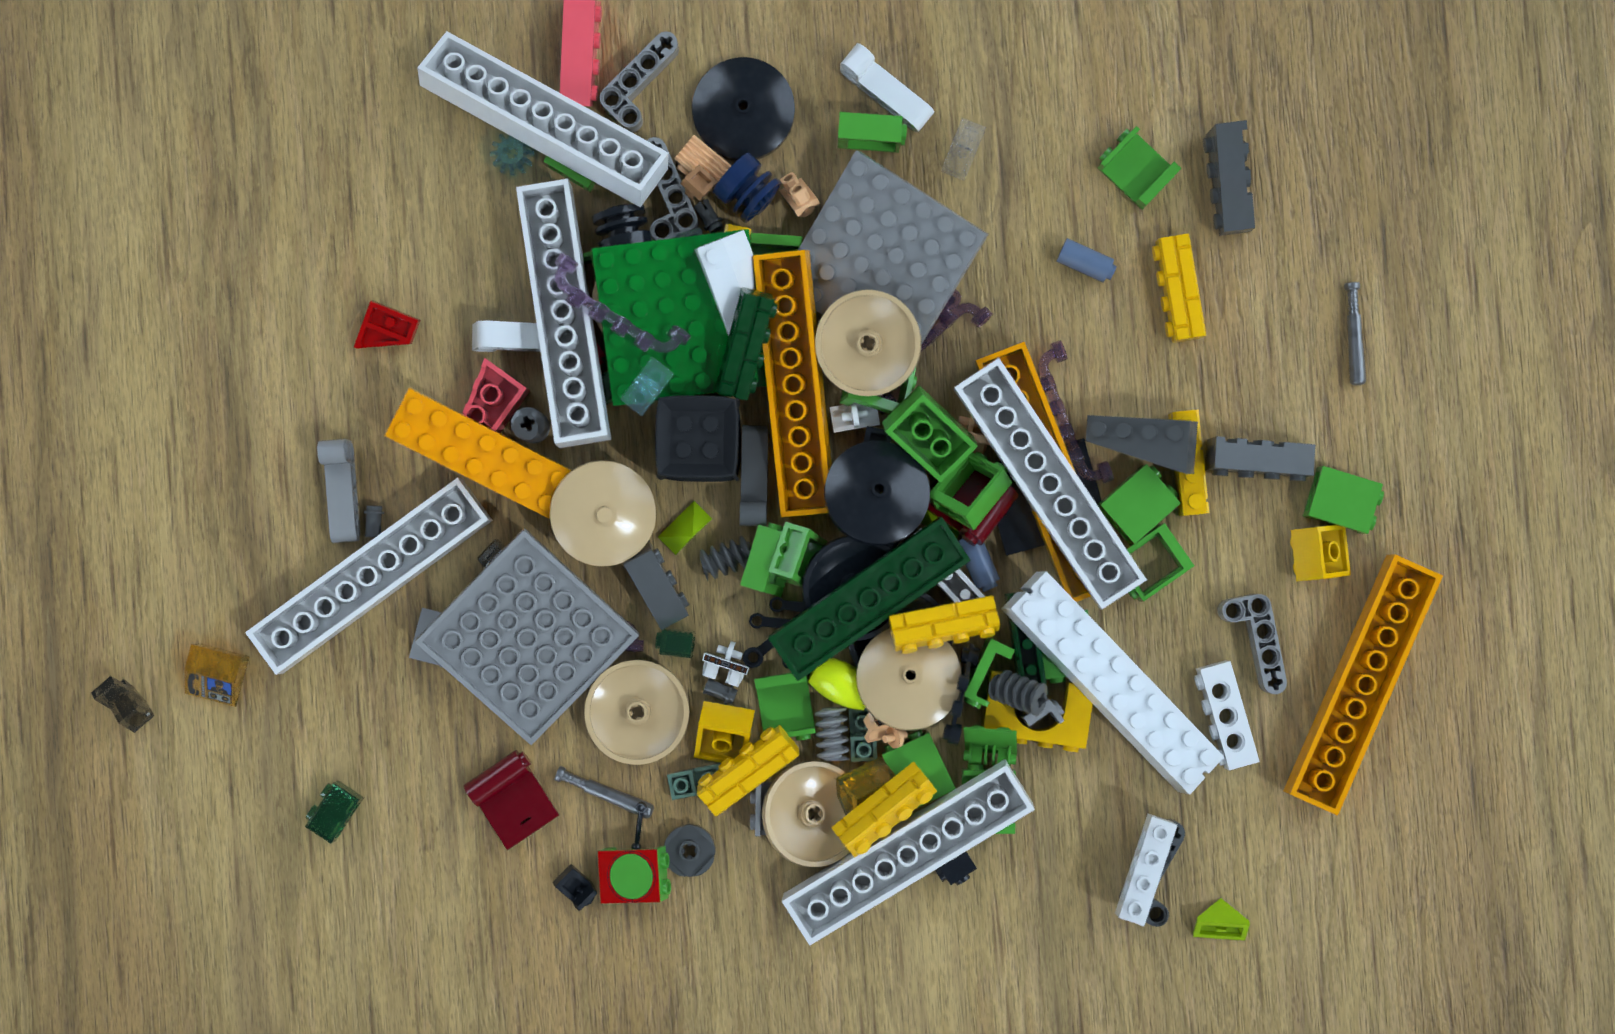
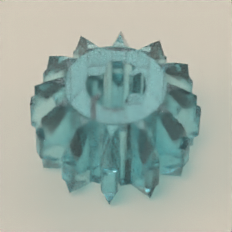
M500 134L499 138L502 142L493 141L492 143L498 149L490 152V156L496 158L492 164L494 167L501 166L500 172L502 174L509 170L510 175L515 176L516 169H519L524 174L526 171L523 165L532 166L533 163L528 157L535 156L534 151L528 150L530 146L509 135V139H506L503 134ZM511 149H515L518 155L514 154L515 158L510 159L507 155L508 152L511 153Z

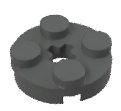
M693 824L679 826L668 835L664 844L666 846V853L669 854L670 858L669 869L679 876L695 877L702 875L711 867L716 852L714 840L703 827ZM686 844L691 846L693 844L696 847L694 850L696 856L689 855L685 857L683 846Z

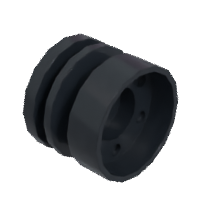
M622 204L594 214L592 216L593 225L599 226L595 229V234L598 236H608V238L600 241L598 246L607 247L652 241L650 231L638 230V228L648 223L647 217L642 216L646 213L644 205L639 207L635 204Z

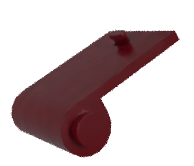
M974 470L952 498L969 507L991 480ZM937 479L930 486V491L939 482ZM1009 486L975 530L936 510L931 501H929L927 510L936 517L941 516L946 524L963 535L962 538L972 546L976 544L982 545L1019 495L1014 488Z
M517 750L463 785L471 801L481 808L507 850L560 816L529 767L531 765L530 759L523 751L519 753Z

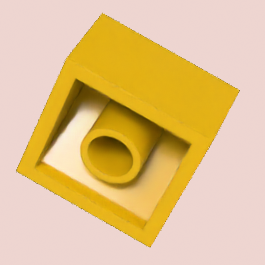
M1331 525L1290 530V545L1293 549V571L1296 575V582L1351 575L1346 528Z
M704 701L698 724L694 758L722 763L727 758L733 760L740 754V749L750 741L755 710Z

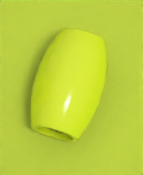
M830 658L810 673L808 683L826 699L849 709L862 711L865 709L857 689V668L837 658Z

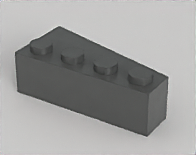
M1247 120L1215 124L1206 134V138H1203L1204 152L1208 153L1210 162L1206 166L1207 176L1209 179L1212 178L1213 188L1210 189V200L1216 207L1213 223L1214 228L1219 230V236L1247 233L1255 229L1252 192H1247V187L1251 185V169L1248 166L1245 167L1247 154H1249V143L1243 141L1242 130H1248Z
M1087 415L1086 441L1185 474H1194L1198 422Z
M1216 436L1207 439L1205 470L1212 471V476H1228V472H1237L1238 477L1254 478V474H1264V479L1280 480V475L1290 476V481H1306V477L1314 476L1316 445L1291 442L1274 444V441L1267 440L1248 442L1244 438L1227 439L1226 441L1225 437Z

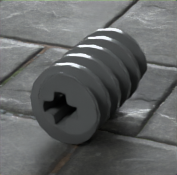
M521 408L516 411L511 420L514 434L526 442L540 443L549 435V420L544 414L534 408ZM532 420L535 424L532 425V430H529L527 427L530 426L529 421Z
M740 536L739 545L731 539L729 548L722 542L718 552L713 546H710L709 555L701 549L700 561L707 582L709 573L714 579H717L719 570L726 576L728 575V567L734 572H738V564L740 563L745 569L751 551L750 542H747L743 536Z
M1009 670L1003 671L1001 675H995L989 683V696L994 701H999L1021 711L1024 710V712L1035 716L1040 715L1046 705L1048 688L1044 683L1038 684L1036 680H1029V678L1021 677L1017 673L1012 674Z

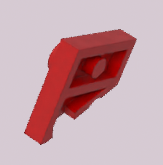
M370 301L354 348L412 344L420 319L378 302Z

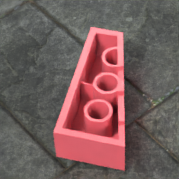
M564 0L560 93L582 106L590 107L593 106V101L598 100V86L595 85V75H599L597 49H600L601 34L598 33L599 22L602 19L601 1Z
M484 358L481 370L474 382L473 390L462 413L501 433L530 393V390Z

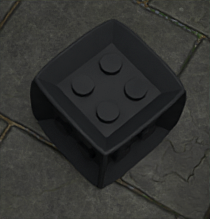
M721 396L658 397L655 436L657 478L659 480L668 479L687 482L739 481L741 442L740 400L738 398L733 399Z

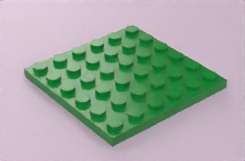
M744 229L751 247L749 229ZM742 230L592 248L613 406L658 400V397L693 396L717 392L715 386L728 334L695 249ZM764 359L762 367L760 369L756 368L754 378H757L756 387L767 386Z

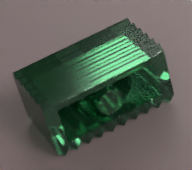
M665 628L662 632L657 633L655 648L660 649L659 655L692 658L696 633L689 630L685 632L684 629L680 631L679 629Z
M336 781L332 785L328 783L320 794L323 800L319 806L314 805L306 815V819L309 821L305 827L328 843H333L338 839L364 799L363 796L340 781Z

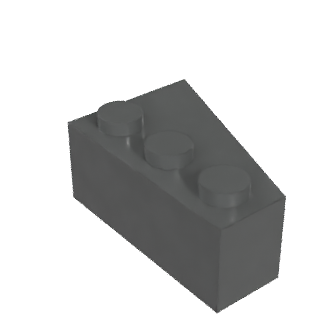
M648 540L640 552L623 562L660 629L663 630L689 616L686 607L690 604L683 592L678 594L674 586L677 584L671 570H665L662 564L665 560L658 548L654 549L650 540Z

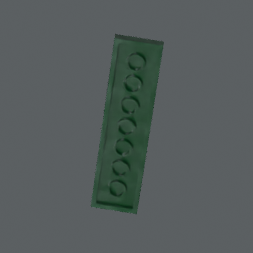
M940 516L767 636V638L793 676L799 681L971 560L944 519Z

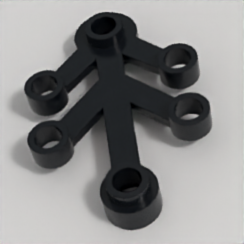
M774 597L769 603L770 609L774 612L790 610L802 613L806 610L804 601L783 600L781 597ZM776 599L782 602V607L778 610L772 607V602ZM754 613L751 615L749 623L755 629L761 627L780 628L792 619L765 617L760 613ZM754 616L762 618L761 625L755 626L752 623ZM769 639L757 648L750 647L745 650L743 662L746 666L756 668L762 664L763 656L774 648ZM750 653H757L758 660L756 662H751L748 659ZM782 660L783 666H784L785 668L789 669V668L787 667V665L784 663V661Z
M972 643L969 644L968 648L963 647L960 662L964 664L956 688L960 690L958 699L953 701L952 708L949 711L950 715L953 716L951 725L945 724L942 739L954 745H958L961 736L962 725L956 724L957 717H960L962 713L964 692L967 690L969 683L970 667L976 668L980 648L974 647Z

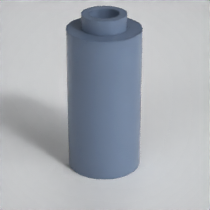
M1068 238L1065 240L1056 262L1104 283L1105 279L1111 280L1117 267L1113 265V258Z
M964 539L958 540L971 560L965 565L974 585L978 589L982 588L983 592L998 586L996 581L1000 577L985 544L972 546Z

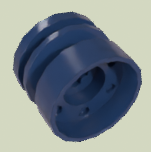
M750 153L740 157L727 170L713 189V194L725 205L734 199L738 200L733 208V213L738 214L745 209L740 216L744 223L749 222L766 209L774 199L782 183L777 178L769 182L772 176L770 171L758 177L757 174L761 168V163Z

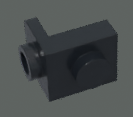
M572 864L553 881L554 886L573 902L578 911L591 904L597 895L592 881Z

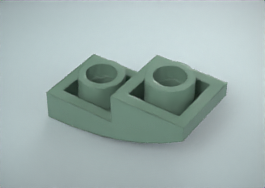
M866 708L863 711L849 709L851 762L877 761V741L867 743L864 738L868 731L863 721L867 713H869Z
M721 763L667 774L672 800L697 796V785H699L698 781L707 773L714 774L719 770L718 767Z

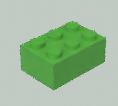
M918 386L882 421L885 432L940 483L978 447L974 436L921 386Z

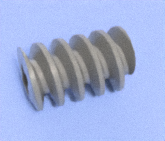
M826 707L815 712V716L822 718V721L815 723V726L823 728V731L816 733V737L823 739L822 742L816 744V747L824 749V752L817 754V757L824 759V761L849 760L848 757L842 755L849 751V747L841 745L849 741L847 736L841 735V733L848 731V726L841 724L848 720V717L840 714V712L847 710L846 707Z

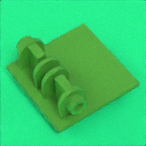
M980 725L964 727L965 750L963 761H968V764H982V755L985 753L984 765H987L988 753H992L993 766L995 765L996 754H998L997 763L1006 759L1009 766L1011 764L1016 765L1017 731L1006 727L987 729Z

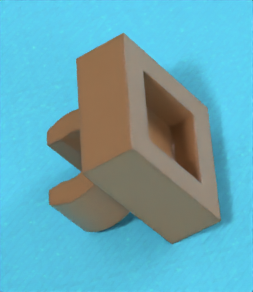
M698 165L682 180L681 185L687 189L685 194L691 200L696 197L701 201L716 186L718 181L703 167Z

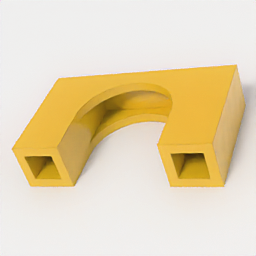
M989 671L985 700L990 703L988 707L984 706L981 726L987 729L1006 727L1017 731L1018 744L1027 745V741L1031 740L1037 741V746L1044 748H1053V744L1063 745V750L1070 752H1079V748L1086 749L1093 704L1072 682H1066L1062 707L1064 714L1061 715L1064 722L1059 724L1055 721L1046 728L1031 729L1024 726L1018 720L1014 707L990 698L988 691L989 683L995 675H1001L1002 672Z

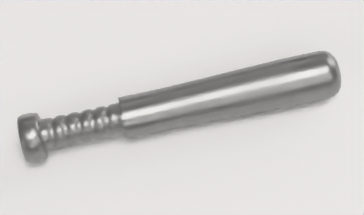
M1350 282L1344 284V289L1348 292L1349 315H1347L1350 383L1354 386L1364 385L1366 382L1361 314L1358 312L1357 294L1358 289H1360V283Z
M560 766L554 778L555 781L561 782L562 780L577 786L588 794L638 815L636 805L638 802H644L647 808L643 813V818L651 817L654 810L653 804L591 779L586 780L565 771V767Z

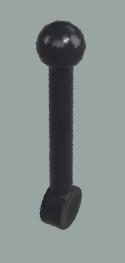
M638 802L636 805L638 817L635 841L631 849H641L639 842L642 818L647 808L644 802Z

